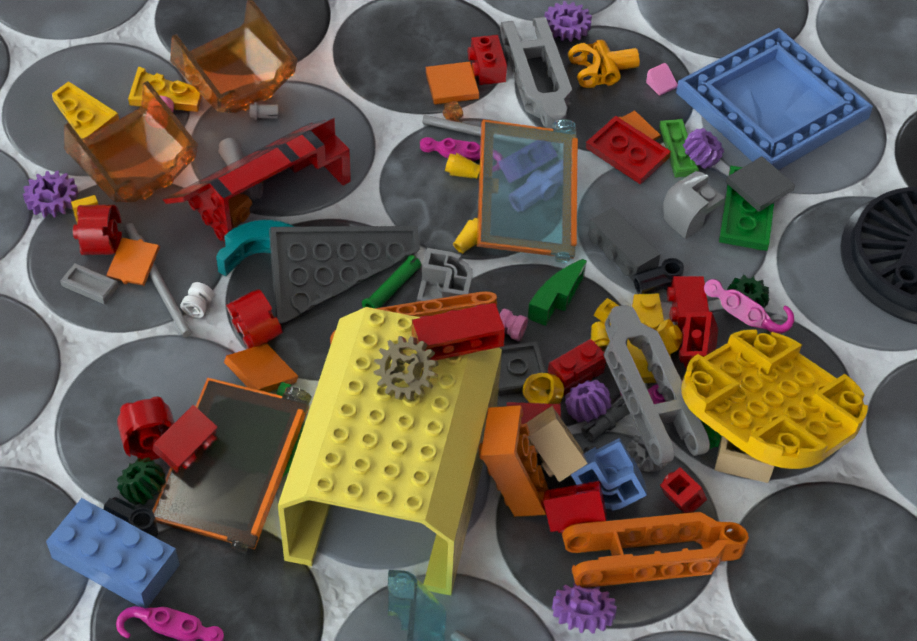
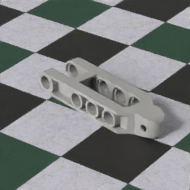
M546 17L533 18L532 25L535 26L537 40L523 42L520 41L513 21L501 22L502 42L526 112L540 118L545 128L553 130L562 129L566 125L567 109L571 104L569 99L572 87ZM542 57L543 62H546L548 68V77L552 79L554 92L542 93L537 90L527 59Z
M629 305L614 307L605 321V329L610 342L603 355L651 460L656 465L673 461L674 448L663 425L669 422H673L681 440L685 441L688 450L693 456L706 454L710 445L708 435L701 420L690 411L683 400L681 393L682 381L658 331L641 323L633 307ZM627 339H629L632 345L642 350L648 363L647 368L649 372L652 371L659 386L658 392L663 395L666 402L653 403L626 346Z

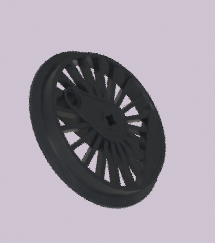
M905 187L886 192L856 210L844 228L840 248L846 273L865 298L888 314L917 324V211L913 204H917V187ZM903 205L910 220L896 206ZM886 210L897 222L880 212ZM869 219H872L877 223L883 225L884 227L888 228L889 230L868 224L866 222ZM861 232L877 236L886 240L863 239L861 238ZM863 248L894 251L865 255ZM900 259L878 272L871 265ZM894 273L891 283L888 282L885 278Z

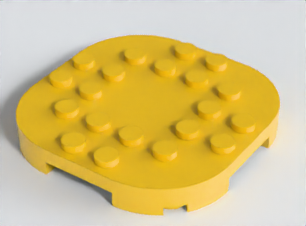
M743 330L731 334L727 344L704 357L697 354L690 360L681 385V393L685 404L701 421L751 457L763 463L787 469H802L817 465L853 440L859 433L868 411V405H864L863 402L865 394L855 381L846 374L835 378L799 353L802 344L775 332H771L769 335L766 333L758 334L757 330Z

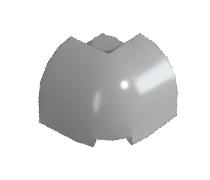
M695 171L675 183L668 190L663 202L664 220L684 239L702 229L705 216L724 202V197L708 184L709 176L702 172Z
M427 248L422 266V281L417 302L470 294L473 276L472 268L461 259L459 254Z

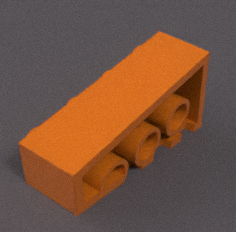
M521 405L489 407L483 443L479 445L480 459L487 466L488 474L493 477L497 490L503 495L505 505L509 506L514 517L546 515L543 499L544 492L549 489L541 465H537L535 446H529L527 436H529L530 431L528 425L521 424V417H523Z

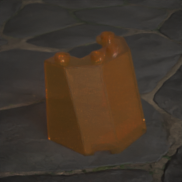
M247 0L245 19L241 27L196 49L189 51L177 34L172 36L171 63L218 112L237 113L241 110L246 111L250 109V104L261 100H268L296 70L298 59L253 0Z
M148 81L143 83L142 105L139 109L95 133L81 139L69 123L64 125V149L114 202H136L141 198L146 199L150 197L155 190L161 187H168L197 155L198 144Z

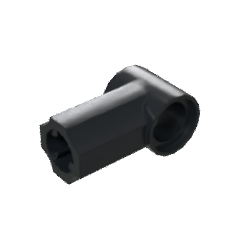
M667 258L659 267L634 274L633 282L636 292L638 294H648L661 289L667 290V287L672 285L673 276H683V263L677 258Z
M116 496L109 498L104 504L103 510L153 537H157V523L153 511L149 508H137Z

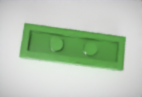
M683 119L660 121L659 128L665 147L671 151L669 160L675 178L686 177L695 171L699 172L698 166L693 160H690L683 147L688 136Z

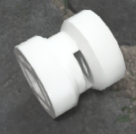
M194 282L188 290V296H185L182 300L180 307L187 315L201 318L207 310L206 305L211 303L214 292L209 286L200 282Z

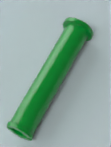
M410 255L368 299L366 298L362 301V307L381 308L421 268V261L417 258L412 262L416 256Z

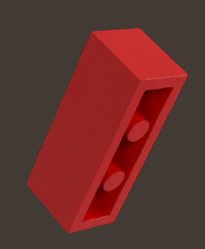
M496 303L479 304L471 308L450 310L442 314L426 315L412 319V337L417 338V344L420 341L427 343L425 351L431 349L435 352L433 357L430 358L431 360L437 361L504 346L505 328Z

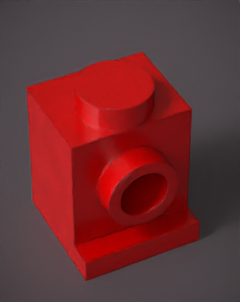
M681 467L675 472L669 473L660 484L664 495L683 514L693 513L707 501L702 487Z

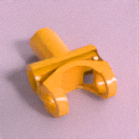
M597 40L593 44H577L568 52V58L571 63L588 66L577 75L580 86L584 88H595L596 85L601 84L613 85L620 80L619 70L637 68L640 64L639 53L636 48L611 52L604 40ZM577 52H582L579 56L573 57ZM590 53L593 54L592 64L587 61V55H590ZM586 76H592L589 80H583Z

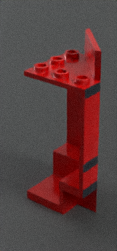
M335 117L315 123H308L162 200L166 204L188 201L192 210H197L200 213L203 222L214 229L217 238L220 241H225L224 236L232 230L228 199L288 167L296 173L311 164L317 169L324 166L344 186L351 182L350 149L335 135Z

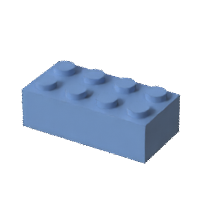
M83 498L79 500L46 541L51 557L54 560L135 605L144 608L149 607L179 567L176 548Z

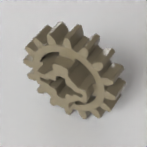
M402 336L398 337V344L391 340L387 341L389 349L380 348L379 351L383 357L382 359L374 360L376 364L380 365V369L373 371L374 375L382 377L377 383L378 386H387L385 393L391 396L395 392V398L398 400H402L404 394L408 400H414L415 392L423 397L425 395L423 388L426 386L432 389L433 387L429 381L430 377H438V374L433 372L432 368L439 364L437 361L430 359L435 352L431 349L425 351L427 343L420 341L417 344V338L410 336L408 343ZM411 349L418 353L407 356L403 350ZM405 363L410 364V365L407 367V369H408V371H409L407 374H405V373L402 372V371H404V369H405V367H404V364H405ZM424 367L423 374L420 378L421 370ZM405 381L409 387H398L395 383Z

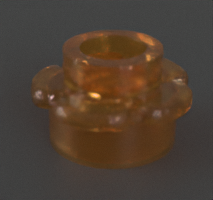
M455 101L444 104V117L447 120L459 122V119L464 115L460 105Z

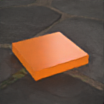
M470 62L426 67V76L434 104L479 99V91Z
M267 343L226 355L224 363L248 388L270 392L278 389L281 382L294 384L298 379V375Z

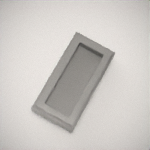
M76 263L60 280L63 287L102 304H105L119 287L116 280Z

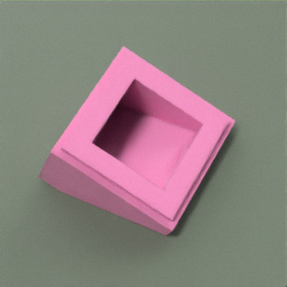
M666 63L650 69L647 73L646 83L659 96L676 89L678 86Z

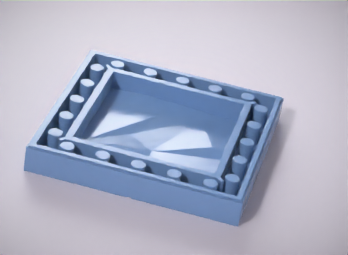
M780 28L678 81L676 91L683 100L722 133L752 162L762 156L777 170L782 169L819 146L869 119L873 108L869 102Z

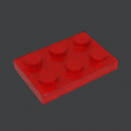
M617 116L586 142L587 150L640 185L665 163L671 154L670 150Z

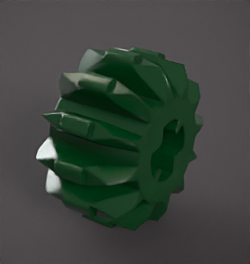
M743 274L740 279L734 278L727 290L735 289L740 291L763 308L768 306L770 300L769 287L764 286L763 280L756 281L755 276L747 278Z
M149 457L144 459L138 458L135 463H129V467L122 470L123 475L117 479L119 493L134 506L139 503L144 505L149 499L154 500V496L157 493H161V487L166 484L164 479L166 474L163 472V468Z

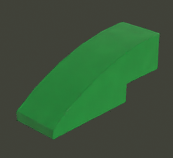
M581 259L568 265L544 283L529 303V320L546 326L556 308L566 311L585 276L587 260Z

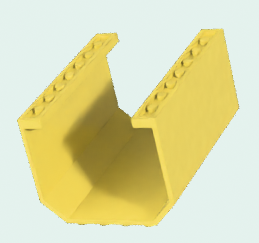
M365 307L339 319L278 503L284 561L312 566L331 505L422 523L436 533L423 583V590L451 596L484 461L479 457V445L483 443L487 412L489 407H497L502 349L498 347L437 360L439 365L433 367L432 371L438 374V377H430L429 380L433 385L432 389L425 386L423 388L425 394L423 397L415 392L414 400H408L405 394L402 400H398L395 398V392L391 396L385 393L387 386H378L377 383L382 377L374 375L373 371L380 369V365L376 364L374 360L382 359L383 355L379 351L380 348L389 349L387 341L391 340L398 344V337L402 336L408 343L410 336H412V319L420 317ZM403 350V352L406 353L407 356H410L413 353L417 354L415 350ZM404 364L405 369L402 371L403 373L407 374L409 372L407 367L410 364ZM424 367L421 370L420 378L423 374ZM405 381L395 383L398 387H409Z

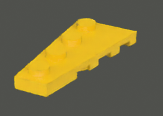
M659 293L634 294L632 307L636 311L641 323L657 331L660 323L664 321ZM627 339V348L643 382L657 383L652 371L649 372L647 368L648 363L642 350L632 345L629 339Z

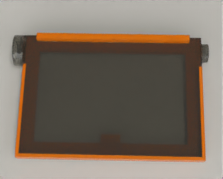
M207 377L196 407L218 427L214 435L217 439L207 450L201 448L195 454L197 460L187 470L182 467L176 473L170 467L165 479L166 484L162 486V492L159 493L152 510L156 523L230 542L232 549L242 553H246L248 548L255 549L309 409L311 395L302 389L287 387L283 396Z

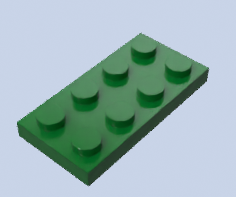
M730 165L729 175L743 167ZM727 184L719 243L768 251L774 203L759 212Z

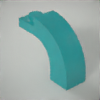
M257 220L232 229L224 236L226 247L221 248L216 256L218 272L227 276L246 257L255 253L271 254L270 227L294 226L275 220Z

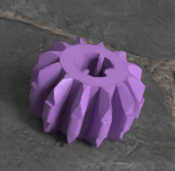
M704 128L692 131L683 144L686 150L685 153L689 155L690 160H693L697 166L700 165L704 169L715 166L724 153V149L721 147L722 143L717 140V137L712 135L711 131L707 132Z
M587 380L583 384L579 383L577 387L571 388L570 393L565 395L566 409L569 415L576 419L577 422H583L584 420L590 422L591 419H598V416L606 414V410L611 407L610 393L604 383H600L598 380L592 382Z

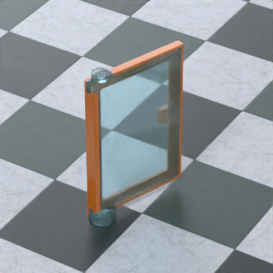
M566 119L557 120L553 123L552 129L482 120L477 247L555 256V260L560 263L568 262L570 258L575 257V246L577 245L578 138H576L575 122Z

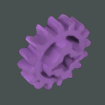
M563 1V5L555 3L554 7L549 6L548 12H545L544 17H546L550 30L553 32V38L560 36L561 41L568 38L571 42L574 37L580 40L581 35L587 36L588 31L591 30L592 15H588L589 10H582L583 5L575 6V2L568 5L566 1Z
M49 171L45 172V176L36 174L37 179H29L30 186H24L25 193L23 197L28 210L33 209L34 215L42 212L43 218H46L51 213L53 217L57 216V212L66 214V208L73 209L71 201L78 200L77 185H75L73 178L69 179L67 173L60 176L59 171H55L54 175H50Z
M574 583L573 588L564 585L563 591H556L552 609L554 610L553 616L559 617L558 623L569 624V630L576 627L579 628L580 633H583L585 629H589L594 634L596 628L605 631L606 625L612 626L617 606H614L615 599L609 598V592L601 593L599 586L594 589L590 587L582 588Z

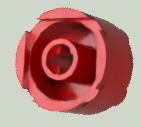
M110 204L79 205L77 207L78 224L73 225V237L79 240L80 254H115L122 239V231H118L117 223H122L118 207Z
M260 289L252 291L226 305L230 316L233 318L231 320L237 333H242L244 336L243 341L248 349L263 345L283 333L277 317L274 318L271 305Z
M158 396L134 403H126L121 406L117 426L125 453L129 457L133 455L141 459L147 457L151 460L159 459L160 457L153 451V444L175 423L170 407L164 402L163 398Z

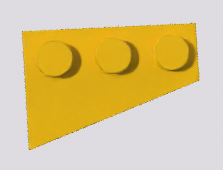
M138 66L128 101L130 106L150 107L154 97L166 96L174 102V110L198 112L203 95L201 88L178 80L174 82L164 79V75L158 73L152 75L147 73L146 69Z
M69 81L52 93L54 103L85 146L119 120L116 111Z

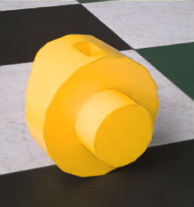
M537 373L526 379L523 385V395L529 403L560 404L564 395V387L557 376L549 373Z

